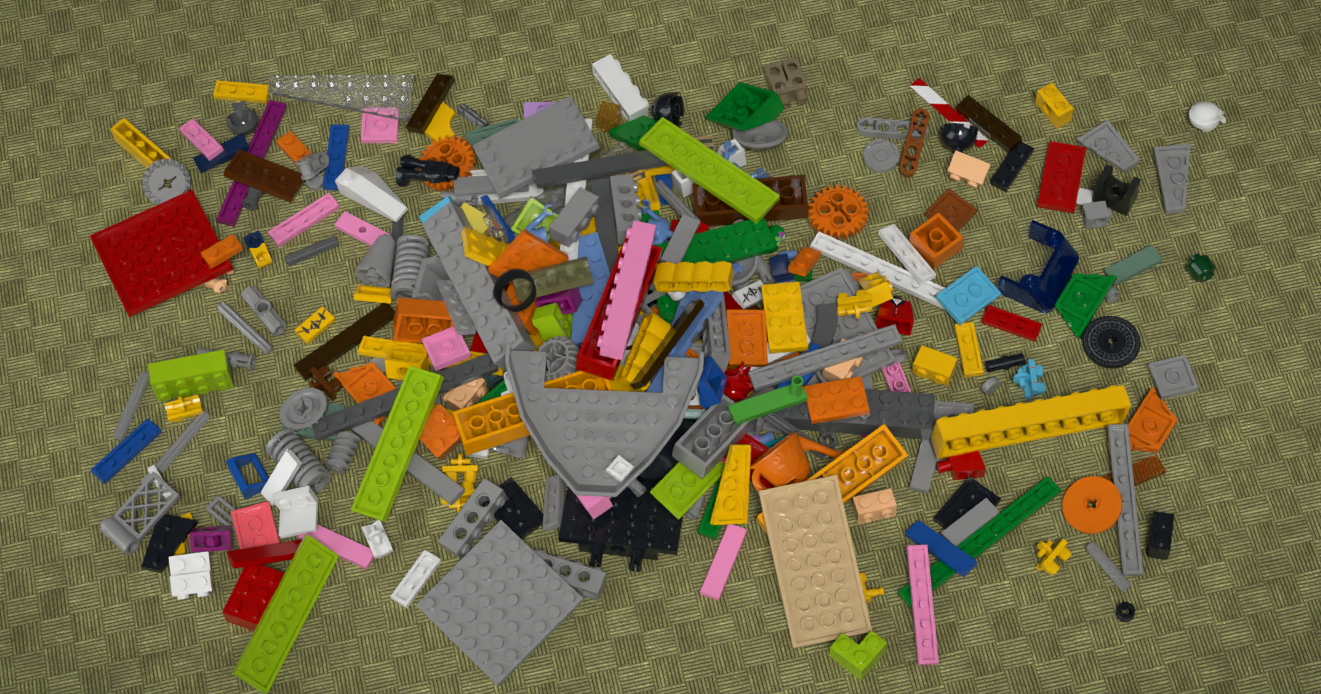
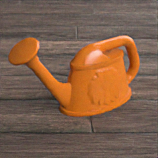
M795 430L750 465V468L754 469L752 484L757 491L768 489L761 484L760 475L775 487L785 486L791 481V484L804 482L810 472V462L806 458L805 451H817L836 459L849 450V448L844 451H836L797 435L798 432Z

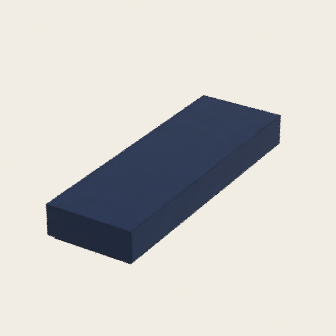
M240 134L220 144L224 151L210 161L202 153L193 157L200 173L232 159L239 149L243 151L250 150L244 135Z

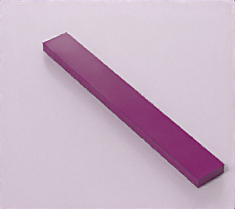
M269 100L250 142V150L246 152L265 159L287 109L286 103ZM233 181L216 219L217 223L235 227L243 209L241 202L246 198L247 189L250 186Z

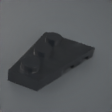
M165 514L154 527L141 565L142 569L162 573L169 564V557L175 556L176 550L186 541L187 535L192 528L197 526V520Z

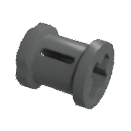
M248 187L247 196L242 200L241 204L246 209L255 211L258 208L257 203L264 193L255 188Z

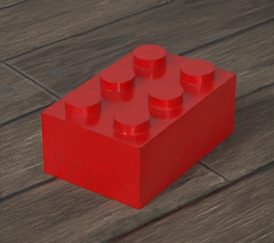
M261 564L244 567L222 611L225 620L255 631L284 573Z

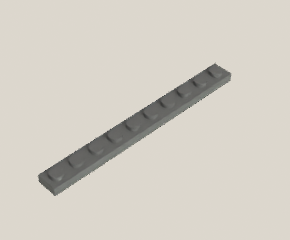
M489 353L440 371L436 374L442 375L445 378L438 395L499 371L498 366L493 363ZM400 387L319 419L318 424L314 423L312 425L316 439L321 441L339 432L390 414Z

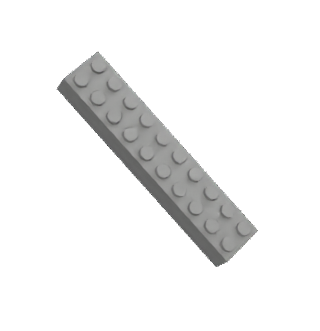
M450 201L426 220L422 226L493 363L507 371L505 364L506 344H510L511 350L533 351L536 347L518 313L509 311L496 302L493 290L498 277L488 272L489 266L464 256L461 232L465 227L471 230L473 228L463 209ZM504 288L502 292L503 304L505 306H514Z

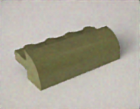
M587 256L526 271L531 275L535 283L536 297L593 284ZM524 278L514 279L518 302L526 300L531 293L532 283Z

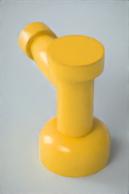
M859 573L866 604L872 601L871 597L884 595L883 587L867 590L865 586L867 581L866 573Z

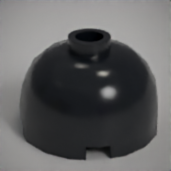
M679 92L663 93L656 99L651 108L656 122L664 117L680 128L682 122L679 121L680 116H684V103L682 96H678Z
M959 123L944 124V126H941L940 131L943 145L947 149L952 150V153H955V151L963 153V151L972 148L976 143L978 135L977 127L970 125V128H966L964 124Z

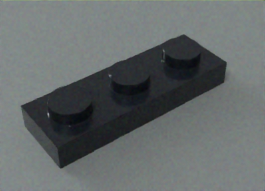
M1020 142L1005 158L992 177L990 184L1007 192L1034 153V148Z

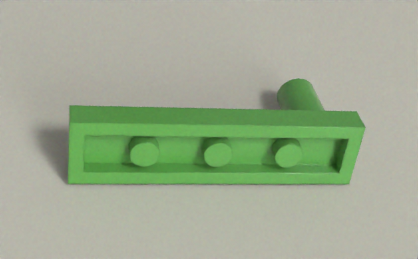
M796 375L792 378L791 385L729 405L727 410L735 426L808 401V396L803 388V378Z

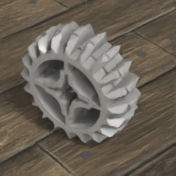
M557 335L555 339L549 337L548 342L543 340V345L538 346L539 352H547L546 367L548 373L546 372L545 382L559 377L563 378L565 375H571L575 371H579L576 369L579 347L572 340Z

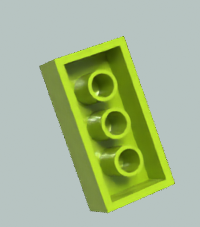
M225 349L148 364L150 384L157 401L166 402L179 396L186 398L195 394H207L216 390L224 391L234 387L232 370Z

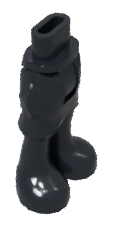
M406 154L400 159L402 167H397L396 182L399 187L409 186L411 179L429 181L431 183L450 182L451 180H457L460 168L444 161H433L430 159L424 161L416 159L413 155Z

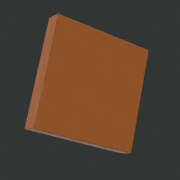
M948 188L925 212L924 216L930 219L937 213H940L959 232L977 213L978 209Z

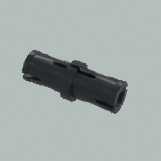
M1023 353L1011 356L1003 355L1001 358L985 361L987 373L1003 369L1006 371L1011 367L1025 365Z

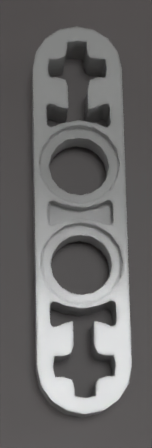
M864 117L857 122V132L861 136L907 140L911 121ZM882 125H885L889 129L883 132L880 131L878 128ZM927 126L926 135H925V139H924V140H926V138L928 137V133H929V128H928V126ZM899 127H904L907 129V131L905 133H899L897 129ZM918 130L913 131L911 134L915 139L922 136V134L918 133Z

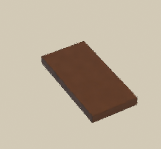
M240 149L223 174L224 177L292 203L305 180L301 179V173Z

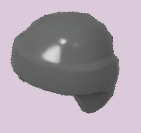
M240 101L239 104L233 102L232 107L235 112L226 117L228 128L237 135L243 134L245 136L252 133L258 121L254 109L245 108V101Z

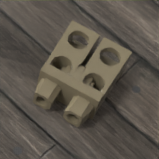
M798 57L782 61V66L780 62L764 66V77L771 91L777 92L785 109L791 107L790 100L796 99L798 105L807 103L808 86L805 82Z

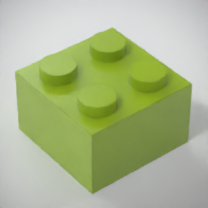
M530 196L510 229L519 234L544 211L545 205ZM549 207L546 209L547 212L554 211ZM555 212L553 215H547L533 229L544 226L549 241V227L559 214Z

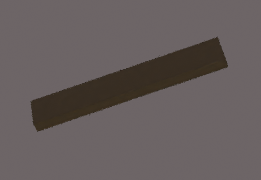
M701 299L688 304L631 382L630 386L634 390L645 387L704 307L705 303Z
M382 303L294 364V369L305 381L313 375L309 369L313 366L316 369L324 365L328 366L360 344L363 336L370 337L393 321L395 311L388 303Z

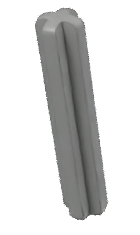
M1095 542L1089 543L1086 546L1088 553L1121 591L1128 590L1131 586L1130 582Z

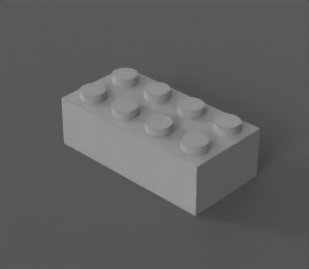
M724 394L721 403L711 406L674 445L672 457L702 479L728 453L730 444H737L752 426L753 420L735 426L727 410L728 406L735 404V402Z

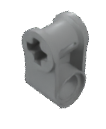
M311 153L297 160L295 164L299 166L302 174L301 179H310L329 165L327 153Z
M529 437L516 439L499 445V448L495 446L491 449L516 458H523L526 456Z

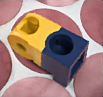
M259 230L243 237L245 245L258 269L273 263Z

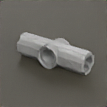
M249 286L244 289L241 297L256 314L258 320L266 326L273 336H279L284 333L287 325L271 307L270 302L262 296L255 286Z

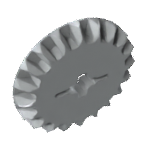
M160 159L153 162L146 169L142 179V187L146 197L156 205L189 191L191 184L187 169L173 159ZM164 179H172L169 188L167 186L162 187Z
M300 389L292 393L282 404L280 420L285 427L292 428L296 432L300 429L305 431L307 427L312 428V425L314 423L318 424V420L323 419V414L327 412V398L319 389Z

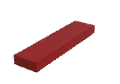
M303 539L232 550L227 552V558L233 569L291 560Z

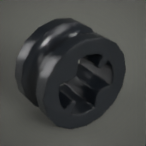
M1129 602L1119 604L1116 611L1119 621L1125 623L1132 621L1135 615V607ZM1128 609L1130 611L1129 614L1122 615L1123 610L1126 611Z

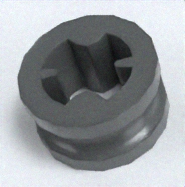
M823 432L820 435L819 444L835 449L837 437L833 432ZM826 438L831 439L830 444H825Z

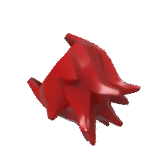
M743 361L738 368L729 369L724 372L728 377L724 392L735 403L743 400L750 391L754 390L748 376L751 366L743 369Z

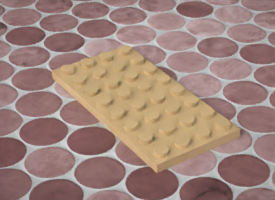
M837 475L758 491L792 648L795 649L837 640L842 633L848 637L869 633L872 627Z

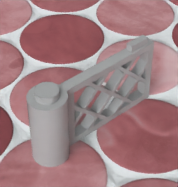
M154 472L151 475L148 473L140 481L142 485L113 516L104 518L100 523V531L126 555H132L137 551L141 543L140 541L181 497ZM156 479L158 481V490L149 491L150 484ZM171 492L173 494L169 501L162 502V493ZM158 494V503L149 504V495ZM139 496H145L144 505H136V500ZM158 507V513L153 517H149V508ZM145 509V518L136 519V510ZM132 510L131 519L123 520L121 518L126 511ZM144 522V528L140 533H137L135 531L136 523Z

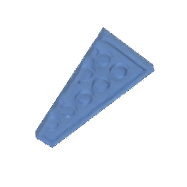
M598 232L579 237L578 258L587 256L593 284L578 287L583 301L577 312L573 313L571 340L578 347L582 346L610 277Z
M740 263L732 264L734 276L743 270V266ZM694 290L686 292L685 296L680 299L671 328L689 303L701 299L705 304L667 357H683L692 344L691 339L695 333H700L704 320L710 318L723 299V292L713 290L708 292H697Z

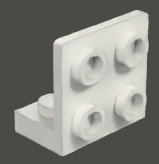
M310 486L272 493V500L280 510V538L317 530L318 497Z

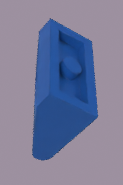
M710 356L705 359L703 372L698 383L700 404L704 409L721 403L728 378Z
M256 453L226 460L228 469L245 500L262 491L269 477ZM252 462L262 482L247 485L238 468Z

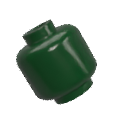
M1197 253L1189 258L1190 262L1187 265V270L1195 281L1203 283L1214 276L1215 266L1208 255L1200 256Z

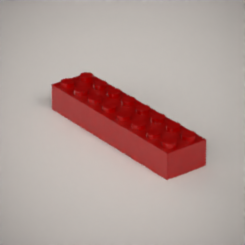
M623 245L579 350L576 362L577 370L611 381L614 380L621 360L601 356V347H597L599 336L604 334V331H601L603 320L608 319L606 315L607 305L612 304V300H610L612 288L616 289V284H614L615 275L620 273L621 270L618 269L620 257L624 258L625 255L622 254ZM652 245L628 342L653 282L657 264L661 261L662 247Z

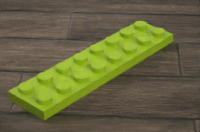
M664 117L639 140L640 146L756 224L780 200L779 194Z
M409 365L351 511L386 523L445 377Z
M310 535L304 536L234 668L233 675L261 693L268 694L339 557L338 554Z

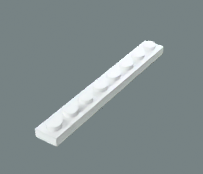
M822 232L817 233L810 245V248L821 251L822 255L859 272L870 275L878 271L882 276H886L893 287L944 309L935 298L938 293L945 289L931 281L919 284L909 271Z

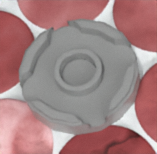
M875 139L866 145L863 152L864 164L873 172L887 173L895 169L899 164V148L892 141Z

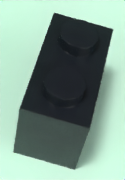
M1154 511L1147 557L1168 560L1171 550L1174 514Z

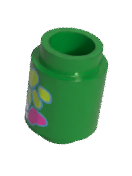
M771 225L768 229L776 246L775 251H777L786 234L781 226Z

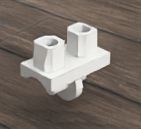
M380 520L371 525L361 527L375 559L388 556L389 553L394 552Z

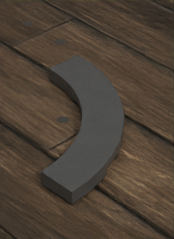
M836 302L817 306V327L808 345V349L813 343L822 348L832 345L838 324ZM779 384L773 385L772 387L777 389Z

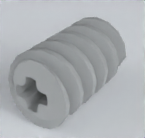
M339 432L337 439L334 441V446L331 448V453L328 454V459L325 461L327 469L344 475L345 471L343 469L348 470L350 466L347 463H352L353 461L350 456H355L356 454L352 449L357 450L359 448L356 443H360L362 441L361 438L351 432Z

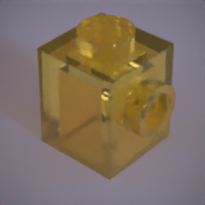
M603 101L596 117L597 129L603 132H609L610 129L620 126L622 120L620 105Z

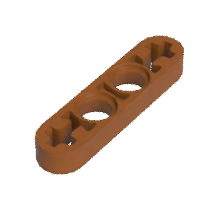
M923 108L916 109L913 113L900 163V173L906 178L913 177L917 171L926 135L929 113ZM920 114H923L925 119H922L921 126H919L918 117ZM915 130L922 133V136L918 139L913 138L911 135ZM911 147L916 148L918 151L914 156L907 153V150ZM908 160L912 161L911 169L909 172H906V169L903 167H907Z

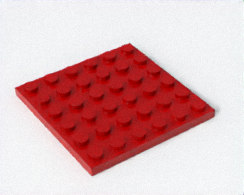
M193 190L90 235L128 317L233 270L229 259L211 269L202 258L201 252L218 243L219 240Z

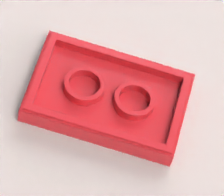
M269 501L231 511L240 549L280 543Z

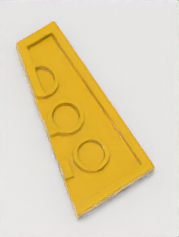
M730 444L710 521L712 525L748 524L750 444Z

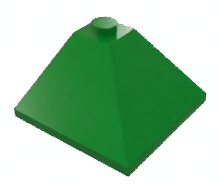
M739 82L705 116V119L740 131H746L774 121L785 108L777 92Z

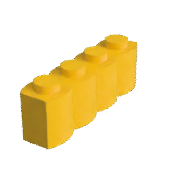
M703 261L695 264L690 262H680L677 264L663 262L657 264L653 283L656 291L690 292L693 290L697 292H708L711 290L726 292L731 290L734 269L732 263L726 261L715 263Z
M651 313L643 318L639 332L633 341L632 349L626 358L625 366L619 375L618 381L634 392H642L649 387L650 381L645 387L635 390L630 384L671 328L668 322L656 314Z

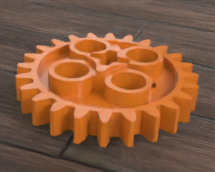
M446 135L444 140L438 137L437 143L432 140L433 145H426L428 150L421 151L424 157L418 158L424 161L430 159L451 163L453 166L460 168L458 177L473 176L470 170H475L476 168L473 164L477 163L474 158L476 154L472 146L469 145L467 140H463L461 137L457 139L455 135L451 139ZM453 180L441 183L423 181L432 190L437 188L441 192L444 188L445 191H449V187H452L454 190Z
M836 184V188L833 189L829 185V190L822 188V194L816 192V198H811V203L808 204L809 223H812V229L817 228V233L823 232L824 235H830L833 238L837 236L838 240L841 239V236H844L848 240L849 234L855 237V231L861 233V227L865 228V222L868 221L869 209H867L868 203L864 202V196L859 197V191L853 193V187L846 190V185H844L840 189L839 185Z

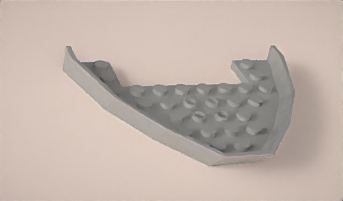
M506 344L505 364L520 417L550 466L575 495L617 497L653 462L681 425L703 372L704 352H700V358L666 357L664 360L663 393L545 388L547 352L511 350L510 344ZM618 455L634 466V470L623 483H620L606 472L608 466Z

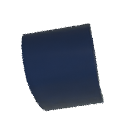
M787 253L769 258L772 276L775 280L774 284L795 282L793 273L788 272L789 259Z

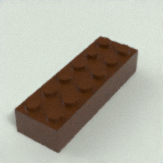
M805 175L756 178V180L780 195V200L764 216L765 221L808 218ZM697 183L693 184L694 210L700 222L709 224V226L733 224L740 219L744 221L750 220Z

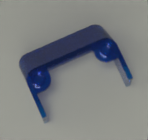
M1032 220L1028 238L1055 250L1040 277L1026 274L1018 283L1001 275L998 290L1002 293L1001 295L1041 313H1050L1078 265L1079 254L1060 231Z

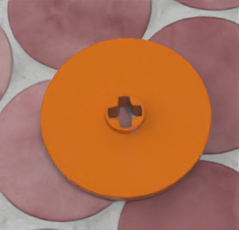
M1098 476L1085 477L1074 482L1066 491L1062 503L1063 514L1067 522L1075 530L1085 534H1098L1111 528L1119 519L1122 512V497L1117 487L1109 480ZM1088 503H1095L1096 508L1090 507Z

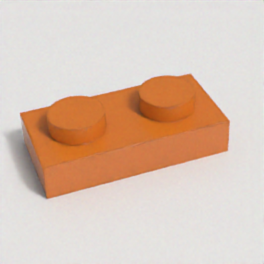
M291 131L276 140L279 148L294 163L307 154H311L307 147Z
M232 234L202 251L201 256L212 269L243 251V247Z
M803 247L789 264L788 272L806 277L821 258V251Z

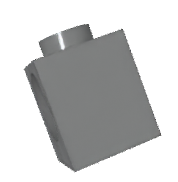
M1106 201L1083 204L1081 215L1085 229L1108 226V221L1111 218V209L1107 207Z

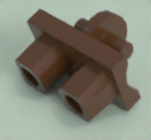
M324 365L318 369L314 366L309 369L313 374V380L308 383L310 388L323 390L332 402L337 399L336 393L343 387L336 377L330 382L326 381L332 375L329 368Z

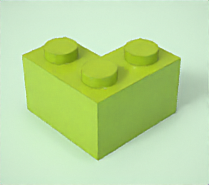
M557 303L535 309L532 323L538 329L542 341L548 342L549 337L555 339L557 335L571 340L573 313L563 314Z
M872 630L859 645L842 633L830 646L829 656L858 679L862 680L887 652L888 642Z

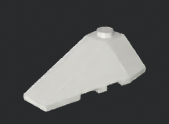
M364 166L345 168L335 180L340 194L396 223L408 210L380 176Z

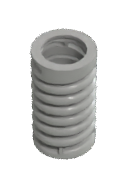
M403 235L396 241L392 287L390 291L391 298L396 302L398 297H412L422 259L429 258L430 242L424 237Z
M292 428L278 432L268 442L266 452L278 464L285 451L291 449L302 462L291 482L296 488L310 486L313 487L311 489L315 494L319 493L330 482V472L313 455V452L309 450L308 446L305 445Z

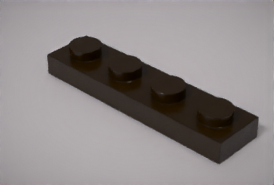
M436 74L406 125L409 132L425 133L454 83L453 76Z
M966 96L956 106L957 112L1009 153L1022 141V137L971 96Z

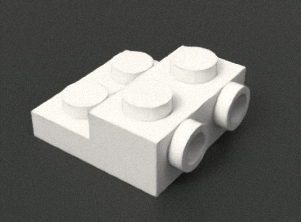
M209 551L169 557L172 596H177V600L188 599L189 594L196 593L197 597L209 596V592L214 591Z

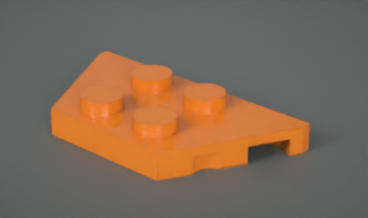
M373 362L364 364L362 367L350 368V371L333 373V376L341 382L342 387L357 404L396 389ZM385 416L372 421L381 426Z
M1152 387L1128 424L1130 448L1134 451L1158 453L1178 421L1177 417L1173 412L1169 411L1167 404L1164 400H1160L1156 390Z

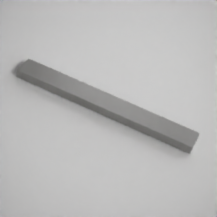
M894 324L749 371L748 376L754 391H758L792 380L796 375L804 376L902 344V339Z
M373 421L349 429L373 448H376L383 431ZM414 452L407 473L452 506L465 493L464 488Z
M1111 424L1107 428L1113 484L1117 487L1122 497V512L1117 520L1122 574L1124 577L1143 576L1128 424Z

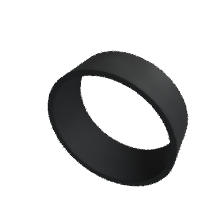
M512 269L503 273L497 279L493 294L499 305L509 311L519 312L528 308L535 300L536 286L528 272L521 269ZM524 278L532 283L531 293L524 302L516 306H505L503 304L502 292L510 281Z

